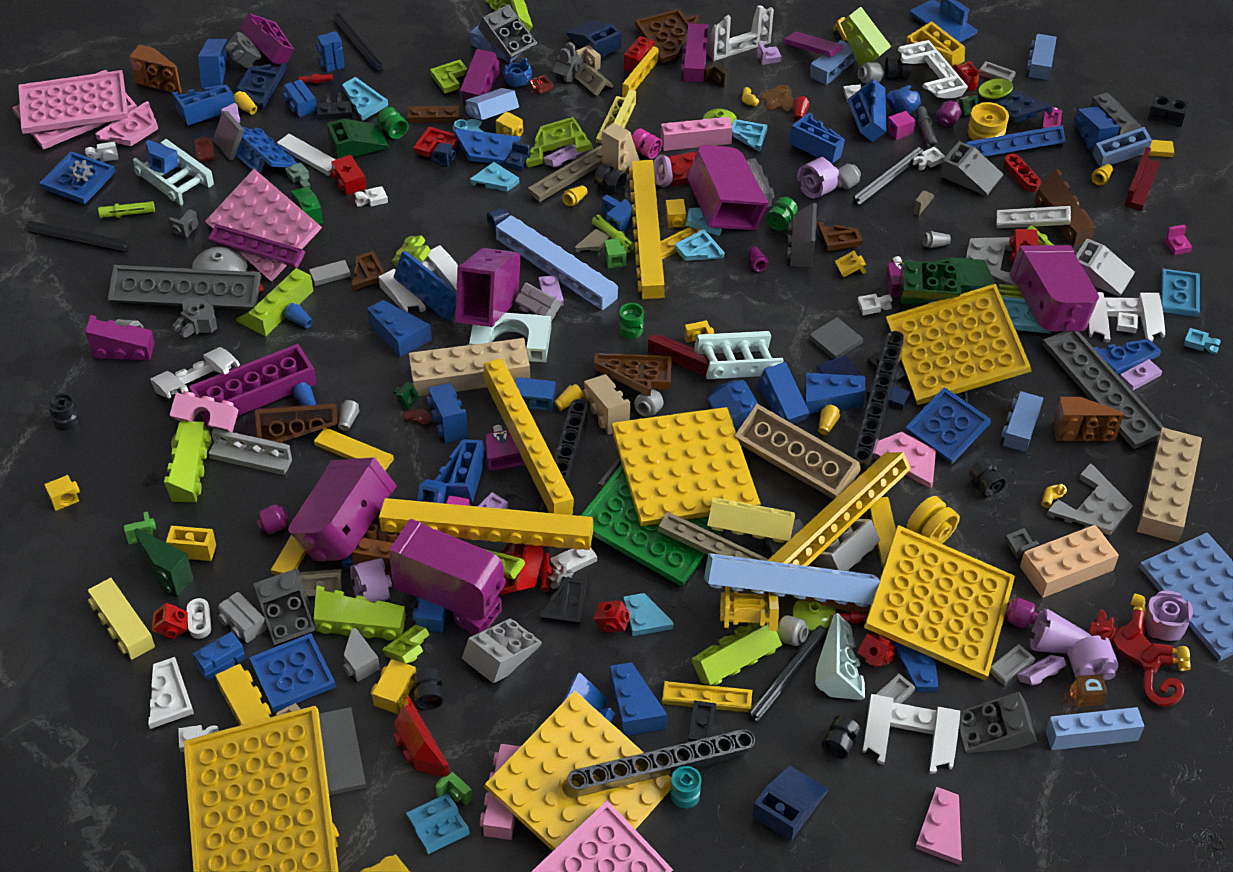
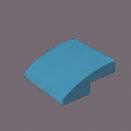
M448 793L406 813L427 854L470 834L468 826L460 816L456 804Z

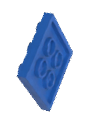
M70 151L39 184L41 189L86 204L116 170L115 166ZM78 160L82 164V161L86 160L87 166H93L90 168V172L93 175L87 176L88 181H84L81 178V181L77 182L76 176H70L73 174V170L70 167L76 166L75 161ZM80 168V170L78 171V173H79V174H83V172L85 171V169H84V168Z
M944 387L906 426V431L922 443L935 449L937 454L953 464L989 426L991 419Z
M311 633L249 657L273 713L336 687L335 681Z

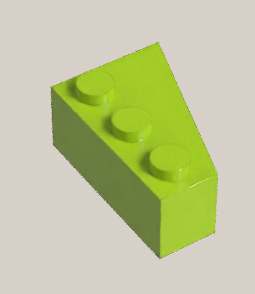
M862 7L858 8L840 23L859 67L865 62L874 61L891 47Z

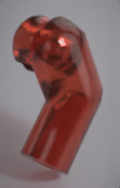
M422 408L403 412L405 422L416 420L422 424H428L432 419L431 414Z

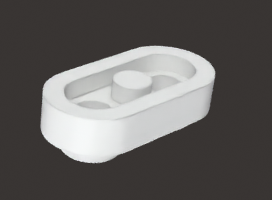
M197 598L190 601L187 605L188 628L192 637L200 639L210 634L211 617L208 602Z

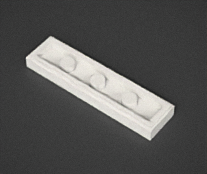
M291 134L286 135L277 142V146L282 147L285 152L328 176L331 174V161L335 160L334 158Z
M1070 206L997 210L996 226L997 228L1029 227L1031 225H1070L1071 208Z

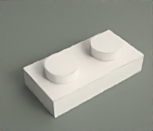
M591 547L590 550L570 549L550 558V564L553 568L560 570L563 565L567 569L566 572L568 570L575 572L597 562V556Z

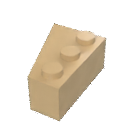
M612 123L602 131V163H606L614 167V169L622 170L628 174L629 168H632V161H639L630 131Z
M605 374L584 381V390L582 392L585 401L590 403L592 413L597 415L600 427L604 428L609 435L613 433L611 429L612 423L630 420V401L628 399L623 400L621 397L623 393L621 391L616 392L614 389L616 388L615 384Z

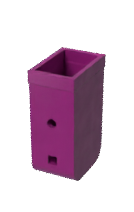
M700 146L688 172L687 179L706 219L707 226L713 228L756 230L769 202L756 181L744 155L732 147Z
M1020 246L1009 275L1021 292L1038 324L1049 331L1085 330L1098 302L1099 295L1077 259L1072 246Z
M482 248L463 264L457 266L455 322L493 327L516 302L515 300L519 292L520 254L518 252Z
M375 457L332 460L291 522L289 532L314 561L342 560L354 551L382 508L384 499L393 493L397 485Z
M414 519L408 521L389 549L394 589L409 593L474 620H482L506 582L503 563L498 556L485 549L423 525Z

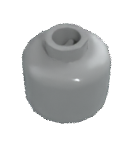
M865 62L858 70V77L864 84H867L873 78L880 82L884 76V70L876 62Z
M847 163L838 169V188L842 187L848 190L859 183L861 173L856 165Z
M651 389V396L640 393L636 397L634 405L639 414L644 417H652L662 408L663 398L658 391Z
M786 615L778 621L777 634L782 643L798 646L801 642H805L808 636V627L804 620Z

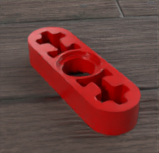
M1007 155L1004 162V167L1026 191L1037 192L1041 179L1018 155Z

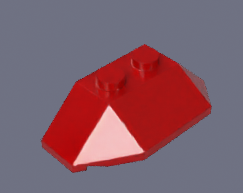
M507 543L501 553L522 558L526 564L514 580L506 578L505 585L500 591L501 595L535 587L544 555L542 546Z
M405 697L394 722L395 733L393 734V739L398 747L402 746L405 761L407 764L411 763L416 771L447 777L450 774L448 762L417 712L410 697Z

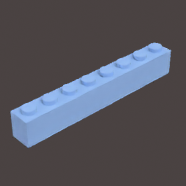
M511 215L496 225V239L513 251L518 252L522 257L550 276L557 275L559 282L599 309L604 310L617 300L618 286L613 281L608 280L601 273L590 268L586 263L581 262L560 246L549 241L548 238L543 237L533 228L525 225L521 220Z
M708 553L704 576L706 582L710 584L709 586L714 588L729 586L732 590L743 591L745 588L752 589V592L764 594L765 591L772 592L776 596L792 594L793 597L798 599H806L807 596L814 597V600L821 602L831 599L839 604L854 602L855 605L861 607H868V604H872L874 594L880 583V580L871 574Z

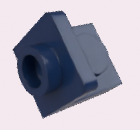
M514 141L512 143V152L506 160V167L522 171L527 164V158H530V146Z

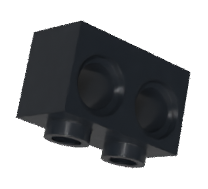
M1155 94L1148 119L1182 127L1189 101Z

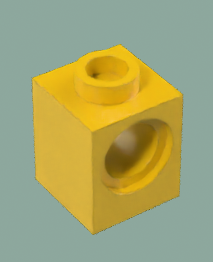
M505 112L496 119V134L522 135L523 119L509 112Z
M683 199L666 200L665 216L668 228L686 227V210Z
M68 475L44 484L55 511L79 502L77 493L80 490L76 481L71 482Z

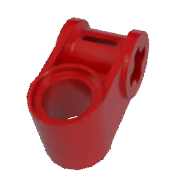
M967 61L962 65H953V70L968 86L966 90H976L980 72L973 66L972 62Z

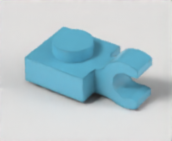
M1190 328L1184 346L1201 351L1205 347L1208 352L1217 354L1221 340L1209 338V333Z

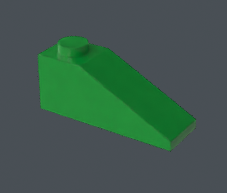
M309 187L292 190L291 193L296 205L316 223L322 224L321 207Z

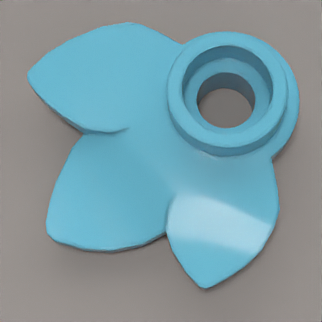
M459 119L453 125V132L455 129L483 132L478 128L482 121Z

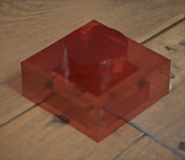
M545 74L530 80L531 86L539 95L554 89V83Z

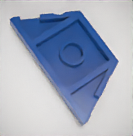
M462 129L454 130V136L459 139L460 147L465 151L469 161L495 162L496 164L504 165L512 152V143L514 141L520 142L521 140L519 136Z

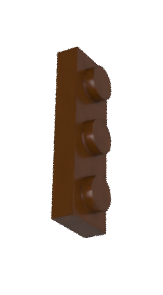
M408 106V123L455 122L459 120V106Z

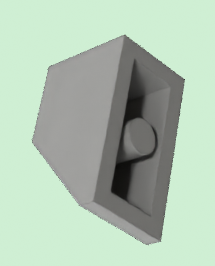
M356 627L353 628L345 649V664L343 667L349 677L353 676L359 682L380 670L377 655Z

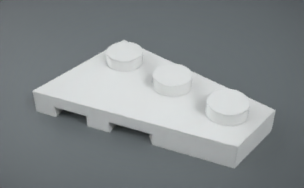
M175 657L153 664L152 699H150L151 711L149 717L150 729L194 714Z

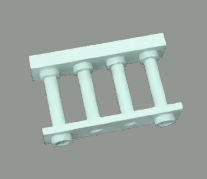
M167 139L162 141L161 145L177 150V167L182 168L181 171L170 178L164 179L162 177L163 173L150 169L148 161L142 163L137 158L133 159L134 171L138 176L146 179L165 193L172 201L180 205L184 204L182 193L198 183H203L208 188L214 185L211 170ZM187 175L194 177L178 188L173 185Z
M769 331L697 335L694 346L695 353L706 354L709 360L706 374L707 379L761 376L764 368L783 363L784 361L783 358L771 357L768 351L771 340ZM760 351L764 359H754L751 352ZM742 352L746 360H736L733 353ZM715 353H724L728 361H717Z

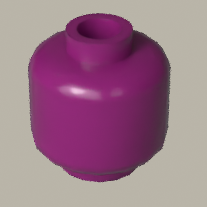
M954 101L942 103L936 114L939 124L944 127L954 126L961 115V109Z
M273 504L259 511V519L256 522L261 531L265 530L267 534L271 535L285 529L289 517L283 506L279 507Z
M1016 597L1014 600H1009L1005 616L1008 623L1025 629L1029 624L1034 625L1038 613L1035 612L1034 603Z

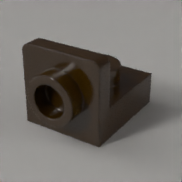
M715 62L704 69V81L707 83L714 79L721 86L726 87L729 85L730 71L718 62Z

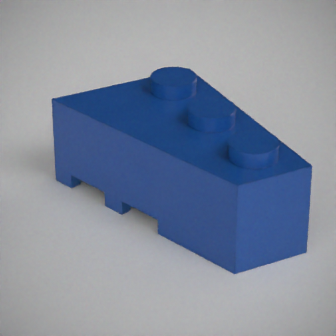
M207 39L198 55L201 88L223 85L230 55L224 49L228 43L227 39Z
M873 78L847 99L860 133L872 142L886 132L885 87Z
M227 85L206 87L205 91L194 92V89L188 90L189 93L178 95V92L172 93L176 109L187 125H194L199 121L213 119L215 116L222 114L221 109L234 103L232 91Z
M1098 106L1078 109L1077 115L1074 118L1075 126L1078 127L1081 137L1084 138L1087 148L1090 149L1092 154L1094 153L1096 143L1118 135L1120 126L1118 124L1114 125L1111 118L1107 119L1106 114Z
M809 112L792 125L788 143L808 152L812 156L823 157L833 164L841 157L845 139L832 129L827 130L823 126V122L820 120L817 122L812 118L813 114Z
M382 300L367 308L369 324L399 357L432 341L430 324Z
M786 362L764 368L757 386L774 413L792 424L805 421L809 411Z
M806 373L804 402L809 411L807 417H810L812 413L821 412L822 408L826 405H833L840 411L863 406L865 376Z
M451 382L428 388L429 396H426L428 408L432 407L433 409L431 411L433 421L438 423L436 425L438 435L443 436L445 443L468 438L466 410L460 408L462 403L460 400H457V393Z
M463 439L450 455V461L445 467L442 466L439 470L440 474L434 481L447 483L444 501H447L450 495L469 499V502H473L487 457L482 440Z
M633 663L610 666V683L621 732L628 736L667 729L666 712Z

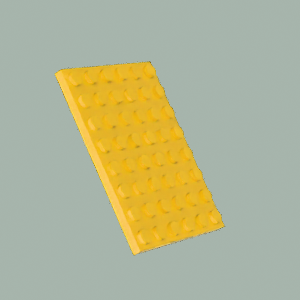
M316 705L184 740L194 872H339L319 712Z

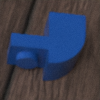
M608 195L602 198V212L606 213V221L616 230L626 231L631 225V204L626 199L620 203Z

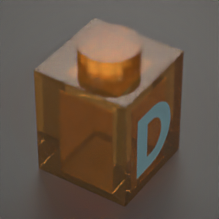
M1103 675L1076 676L1074 684L1070 688L1071 696L1075 698L1077 707L1103 705L1108 694Z

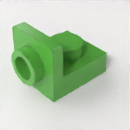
M148 511L144 512L145 521L124 525L129 545L137 543L134 533L136 528L153 536L156 525L154 518L150 519Z
M453 772L438 781L436 785L437 798L450 793L455 801H460L465 806L473 801L471 788Z

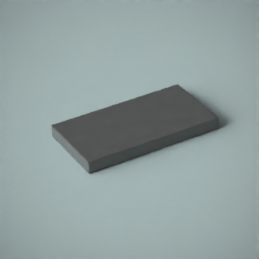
M352 708L320 713L319 720L329 796L366 788Z

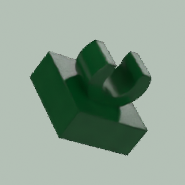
M973 94L959 99L958 105L961 109V115L967 116L971 114L972 108L978 104L977 95Z
M406 382L402 387H397L393 391V394L397 396V402L405 410H409L419 398L412 382Z

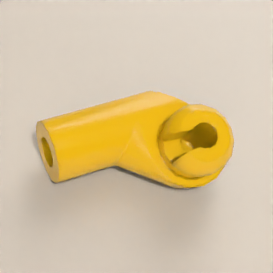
M743 88L742 102L753 107L757 106L759 99L751 94L750 88Z
M1063 484L1046 488L1041 505L1044 508H1050L1054 499L1062 497L1067 492L1066 487Z

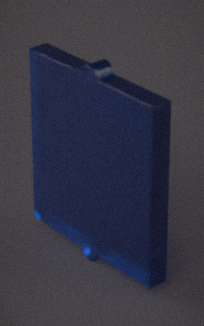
M847 355L817 365V369L821 374L862 376L856 369V365L850 361Z

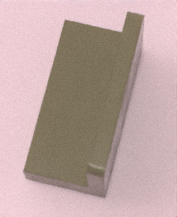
M585 63L582 64L574 76L597 96L605 85L611 88L614 86L596 69Z
M342 569L299 572L307 596H316L317 585L325 587L324 591L335 593V590L342 591Z

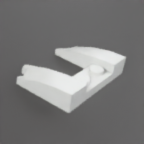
M757 6L751 32L729 38L731 17L729 15L724 17L723 21L713 26L707 54L713 61L756 48L758 47V42H762L763 45L771 43L774 9L772 7L764 9L763 6Z
M929 40L898 48L902 56L900 58L902 63L918 64L927 62L929 67L938 75L939 80L924 83L922 86L935 94V96L941 98L961 97L968 88Z
M439 245L430 251L421 264L434 274H437L445 283L457 291L458 265ZM395 269L379 276L380 288L403 311L408 313L407 307L418 306L420 312L426 310L425 305L418 297L393 278Z
M1097 292L1099 299L1087 326L1089 337H1092L1093 333L1097 332L1104 335L1103 342L1109 343L1108 316H1118L1119 312L1136 314L1138 317H1141L1145 337L1151 342L1154 339L1152 335L1159 332L1162 338L1165 337L1164 316L1159 293H1140L1139 298H1104L1103 292Z
M219 347L203 355L206 362H197L193 364V368L179 370L175 375L166 371L151 378L150 381L157 394L171 398V395L179 392L178 390L182 391V393L183 391H188L185 385L188 382L212 371L227 374L232 366L238 367L240 364L227 350Z
M871 694L868 704L863 753L870 748L880 755L877 762L884 765L891 726L933 734L929 774L936 773V766L948 763L949 770L953 768L960 720L959 710L938 707L936 711L894 703V698Z

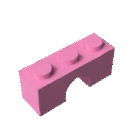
M183 391V394L176 393L170 416L174 420L194 422L198 413L209 411L210 427L233 432L238 409L233 406L234 403L222 400L221 403L214 402V398L208 396L197 398L195 394Z

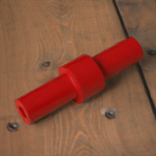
M312 74V76H301L299 80L301 79L304 83L320 84V82L333 81V74Z
M543 553L539 577L541 578V591L547 592L549 591L550 584L548 576H552V567L550 566L551 555Z
M849 611V613H839V615L850 624H859V622H866L868 613Z

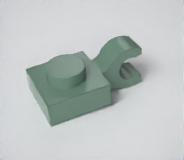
M301 162L285 168L286 175L293 183L299 182L303 188L310 186V183L307 181L309 179V171Z

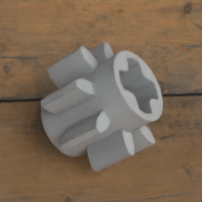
M78 160L75 161L76 166L70 167L73 170V174L70 176H76L77 182H80L81 178L84 181H88L87 176L93 175L90 172V168L93 166H87L86 160H83L82 164ZM80 168H84V169H85V171L83 172V174H79V173H78V171L80 170Z
M563 565L560 570L553 568L552 576H548L553 582L550 587L553 589L557 588L558 590L561 584L560 577L563 576V580L565 577L572 578L571 576L574 572L572 570L566 572L567 569Z

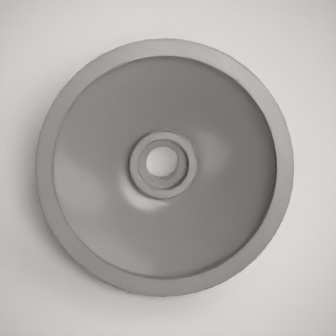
M218 246L207 249L199 254L193 261L192 269L247 271L248 263L247 259L238 250Z

